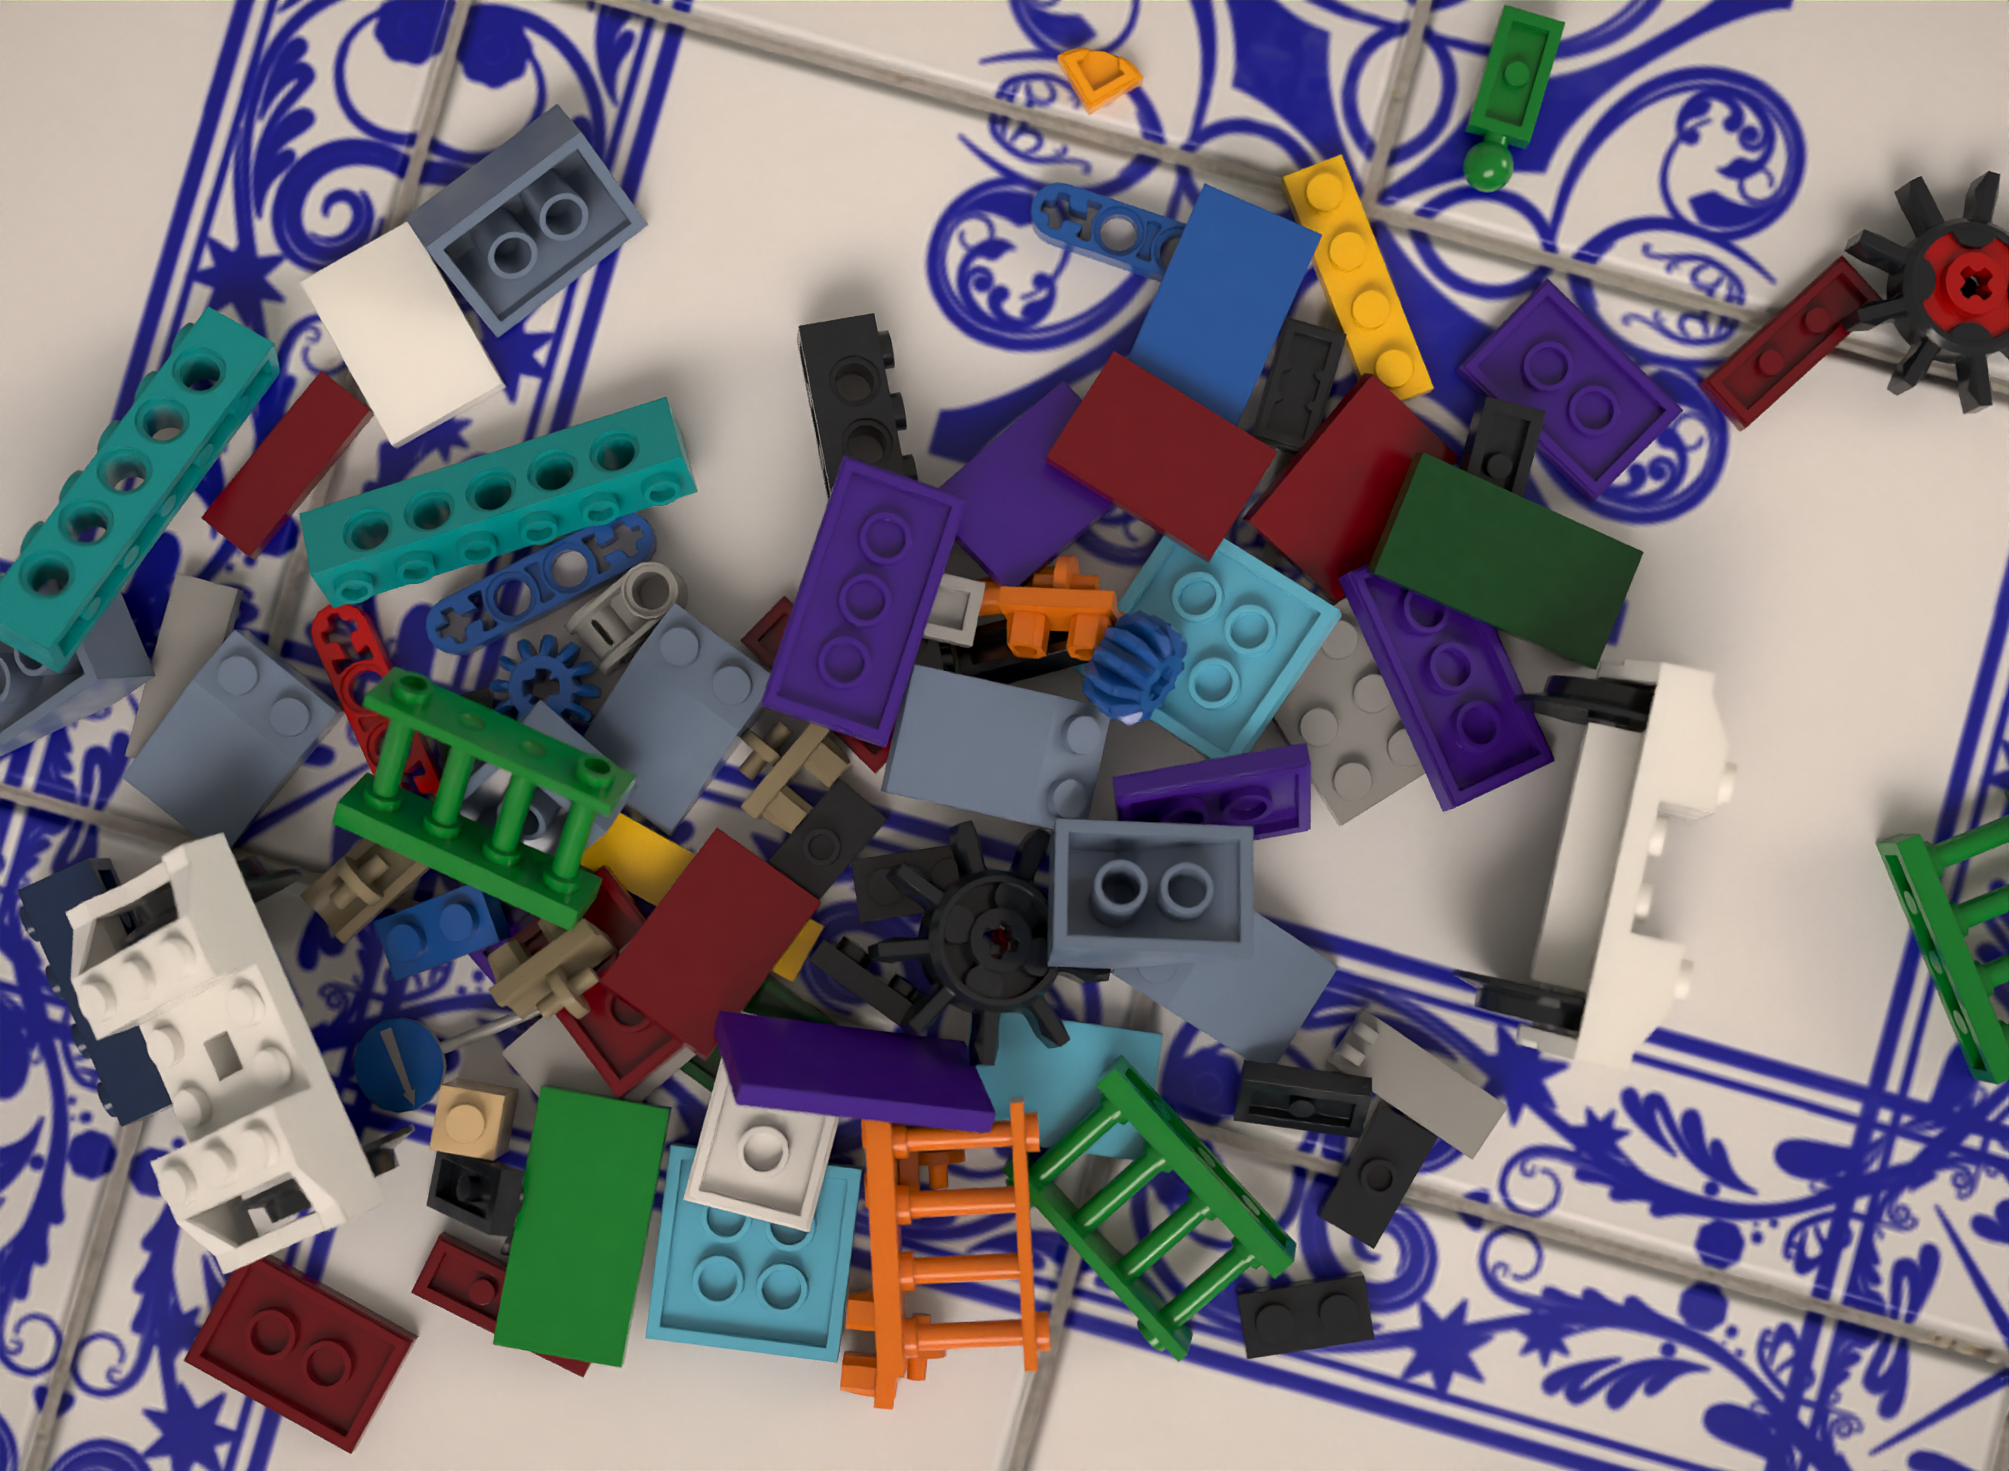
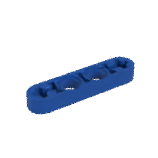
M1065 183L1046 185L1038 191L1031 207L1032 228L1040 240L1049 245L1162 282L1168 268L1161 260L1160 249L1167 241L1175 238L1180 239L1186 227V223ZM1058 200H1063L1069 203V214L1084 221L1087 218L1088 208L1097 210L1098 213L1092 221L1090 241L1079 239L1083 229L1081 224L1063 221L1060 229L1051 228L1049 226V215L1042 212V209L1044 207L1054 209ZM1116 218L1125 219L1133 225L1137 238L1131 247L1122 251L1106 247L1101 239L1100 230L1109 220Z
M635 512L618 517L605 525H593L578 530L440 600L431 608L427 615L425 628L428 638L436 648L445 653L458 656L472 654L617 581L637 564L650 562L657 548L655 530L644 517ZM625 525L632 532L642 530L643 537L635 542L638 553L629 557L624 551L616 550L604 556L603 558L611 565V568L602 573L598 557L586 545V542L596 537L597 546L604 549L619 539L616 529L620 526ZM567 552L582 554L588 566L585 579L573 587L559 585L553 573L556 560ZM509 581H522L528 586L531 593L528 608L519 615L509 616L504 614L497 603V595L500 588ZM482 595L485 610L498 623L497 626L489 630L488 621L479 619L465 628L467 639L461 643L452 636L444 637L442 630L450 625L447 615L454 611L457 615L469 617L481 611L482 609L474 602V599Z

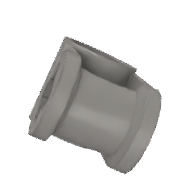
M652 561L639 563L606 591L597 595L576 611L566 622L564 628L570 635L578 634L601 661L600 671L605 676L611 675L633 659L674 602L683 609L686 607L688 600L687 584L679 573L663 564ZM662 575L669 584L668 599L663 606L649 610L641 600L642 586L647 579Z

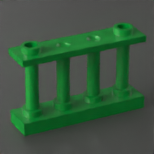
M394 667L365 695L363 702L364 707L390 718L376 773L372 775L367 772L337 802L332 823L566 930L572 931L595 901L602 882V878L579 867L596 814L598 812L609 817L634 786L637 775L617 767L610 759L604 756L586 753L435 685L422 674L407 672ZM415 730L450 745L435 802L400 786ZM476 757L511 773L495 829L467 818L460 813ZM536 785L572 800L555 856H551L519 840Z
M2006 790L2004 793L2009 803V790ZM2009 814L1934 845L1928 841H1923L1921 834H1897L1875 843L1972 1077L1975 1080L1996 1085L2009 1080V1023L2006 1024L2003 1020L1997 1019L1989 997L1993 995L1994 987L2009 982V953L1981 964L1977 960L1973 961L1964 937L1968 936V928L2009 912V884L1957 905L1952 900L1948 901L1939 877L1943 876L1944 868L2008 843Z
M1121 1054L1103 1070L1096 1083L1097 1088L1102 1092L1098 1096L1100 1104L1039 1159L1034 1161L1028 1155L1030 1209L1035 1206L1139 1319L1137 1321L1138 1329L1147 1342L1160 1352L1167 1349L1180 1362L1188 1355L1193 1337L1192 1331L1185 1323L1250 1266L1258 1269L1262 1265L1274 1279L1294 1263L1297 1243ZM1130 1122L1145 1138L1146 1141L1143 1143L1145 1151L1078 1209L1053 1180L1117 1123L1125 1125ZM1013 1152L1002 1168V1171L1008 1177L1005 1180L1007 1186H1014ZM1174 1170L1190 1187L1187 1191L1189 1199L1122 1257L1098 1231L1097 1227L1159 1172L1169 1173ZM1218 1217L1234 1235L1231 1239L1233 1247L1166 1304L1145 1282L1141 1275L1206 1218L1214 1221Z

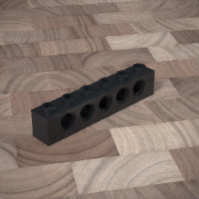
M874 313L798 326L797 345L827 500L829 499L843 456L853 458L849 453L848 443L853 438L861 435L876 439L883 451V456L879 460L868 464L918 481L914 457L912 454L902 455L897 432L907 429L902 395L900 392L890 393L885 369L895 368L889 331L878 332ZM856 374L868 382L871 393L862 400L850 401L839 394L835 383L844 375ZM922 638L914 664L955 673L950 644Z

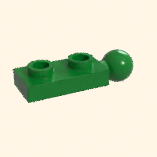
M1504 5L1465 129L1466 132L1484 137L1483 142L1476 144L1468 151L1463 162L1464 177L1474 189L1481 192H1494L1503 188L1510 181L1514 171V161L1510 151L1507 149L1508 144L1526 149L1531 141L1566 22Z

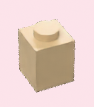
M460 1078L441 1084L429 1150L487 1160H495L508 1152L519 1089Z

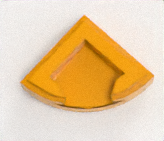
M1076 48L1066 51L1057 57L1060 68L1088 115L1143 84L1144 77L1130 61L1121 56L1117 57L1104 51L1089 50V48Z

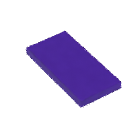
M844 455L759 706L883 748L886 747L968 498Z
M1369 564L1338 578L1443 812L1454 809L1555 761L1534 712L1521 708L1514 703L1515 696L1525 694L1495 628L1367 573Z
M719 1011L714 1033L734 1101L738 1106L990 1133L996 1111L977 1068L970 1066L969 1050L965 1041Z

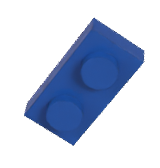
M469 885L462 886L374 921L395 982L512 938L499 899Z

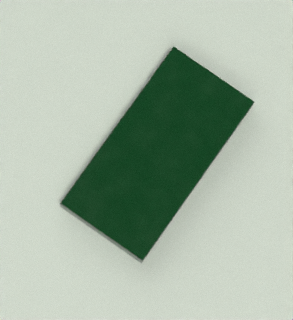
M1419 452L1414 454L1367 573L1584 668L1596 670L1644 552L1433 456Z

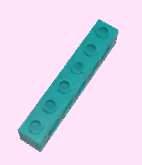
M210 307L205 309L195 324L189 322L182 327L173 342L171 356L159 372L151 371L144 377L136 391L134 405L122 421L114 420L107 426L99 439L97 454L84 471L77 470L70 475L61 489L57 507L45 522L39 521L28 530L20 546V556L6 574L0 573V641L59 674L280 374L275 343ZM210 379L217 382L207 390L197 391L190 389V386L199 380ZM165 428L181 430L177 436L169 440H156L152 438L155 433ZM129 477L144 479L142 484L133 490L120 491L114 489L123 479ZM94 527L106 529L104 535L96 541L80 542L76 540L86 529ZM59 578L68 581L66 586L58 593L52 595L37 593L39 588L51 579Z
M663 397L300 513V520L310 575L332 607L337 608L346 604L364 602L371 596L405 585L420 584L434 576L468 565L483 564L496 556L524 547L542 545L556 537L593 525H605L618 517L646 508L668 505L678 498L697 493L698 489L683 434L667 397Z

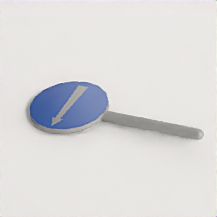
M537 1009L523 1020L513 1012L442 1042L438 1040L431 1029L420 1021L404 1017L383 1020L369 1029L357 1046L354 1061L357 1083L366 1098L380 1109L395 1113L418 1110L434 1099L440 1090V1085L444 1082L447 1067L446 1053L542 1014Z

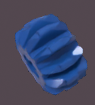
M1138 610L1133 614L1125 613L1120 616L1114 628L1109 627L1105 630L1104 638L1099 645L1093 647L1094 655L1085 665L1084 673L1087 676L1083 681L1082 692L1089 697L1090 702L1099 707L1101 713L1114 721L1120 720L1131 726L1139 721L1144 722L1151 718L1156 707L1164 706L1166 696L1171 690L1176 688L1174 683L1178 675L1184 670L1183 659L1187 654V644L1182 640L1180 633L1170 628L1171 624L1154 614L1150 616Z
M545 634L540 641L539 655L529 640L522 639L517 642V650L523 661L518 663L504 655L499 658V666L510 672L511 676L509 681L492 680L490 689L502 694H509L510 698L500 702L494 708L495 712L506 717L518 713L515 721H517L539 700H544L533 695L534 684L544 683L546 674L553 672L549 680L559 683L560 689L558 695L553 694L547 697L546 705L574 730L575 728L569 718L571 715L587 723L593 720L594 714L591 710L581 706L580 703L582 697L597 699L602 695L601 688L593 685H582V680L592 676L597 671V666L592 661L581 662L574 666L581 651V647L576 643L569 642L558 653L556 637Z

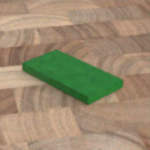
M547 1084L541 1086L523 1179L524 1200L522 1208L516 1217L492 1345L619 1368L623 1366L672 1107Z

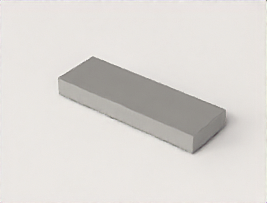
M176 572L151 661L155 677L145 683L126 750V757L136 758L192 679L232 633L243 590Z

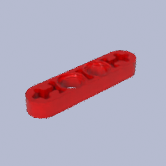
M330 604L320 610L312 622L311 635L313 644L372 774L375 775L380 758V740L387 732L390 718L359 705L354 698L353 687L357 678L363 673L372 671L384 678L394 667L372 619L365 611L350 604L333 608ZM341 617L343 621L357 623L358 630L350 634V640L358 654L365 655L371 650L372 660L355 662L342 671L340 663L353 660L344 644L330 642L329 635L337 630L335 619ZM415 730L412 740V751L407 759L403 775L410 774L423 765L426 774L413 776V779L422 794H434L436 796L442 772L425 735ZM401 782L400 786L403 789L412 792L408 783Z

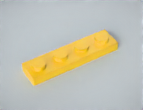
M1342 154L1283 176L1281 186L1296 223L1322 234L1311 262L1338 331L1347 334L1344 346L1357 379L1359 380L1364 373L1374 374L1403 403L1430 393L1434 389Z

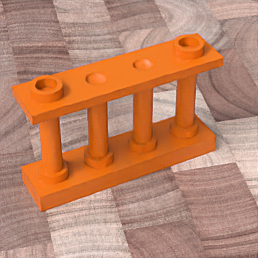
M1011 1097V1120L994 1121L990 1133L864 1120L878 1379L904 1378L908 1368V1358H919V1351L1023 1346L1024 1372L1038 1371V1352L1051 1351L1049 1311H1036L1027 1152H1040L1038 1112H1025L1024 1097ZM1012 1146L1014 1186L911 1191L910 1185H899L898 1159H908L909 1152ZM1016 1213L1018 1252L915 1258L914 1251H902L901 1225H912V1218ZM1019 1279L1022 1319L918 1324L917 1317L906 1318L904 1292L915 1291L916 1284Z

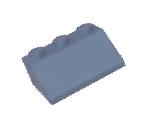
M558 104L405 217L424 248L497 338L648 226L587 139Z

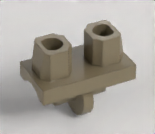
M778 720L763 739L749 728L740 737L753 749L751 754L738 768L740 772L753 781L767 763L773 766V769L740 807L754 819L764 817L770 823L789 833H793L814 807L789 787L790 783L805 767L827 787L831 788L852 762L839 745L829 738L833 734L830 729L812 723L782 756L778 750L793 732Z
M364 838L300 896L323 918L334 935L343 944L349 942L431 868Z
M541 918L538 925L550 944L534 956L531 955L526 945L517 939L506 942L488 955L489 964L497 981L488 990L499 1006L504 1007L507 1005L523 1020L537 1009L545 1019H549L564 1007L575 1018L581 1019L590 1012V1006L583 993L600 981L593 968L616 952L617 949L607 934L585 918H581L572 931Z

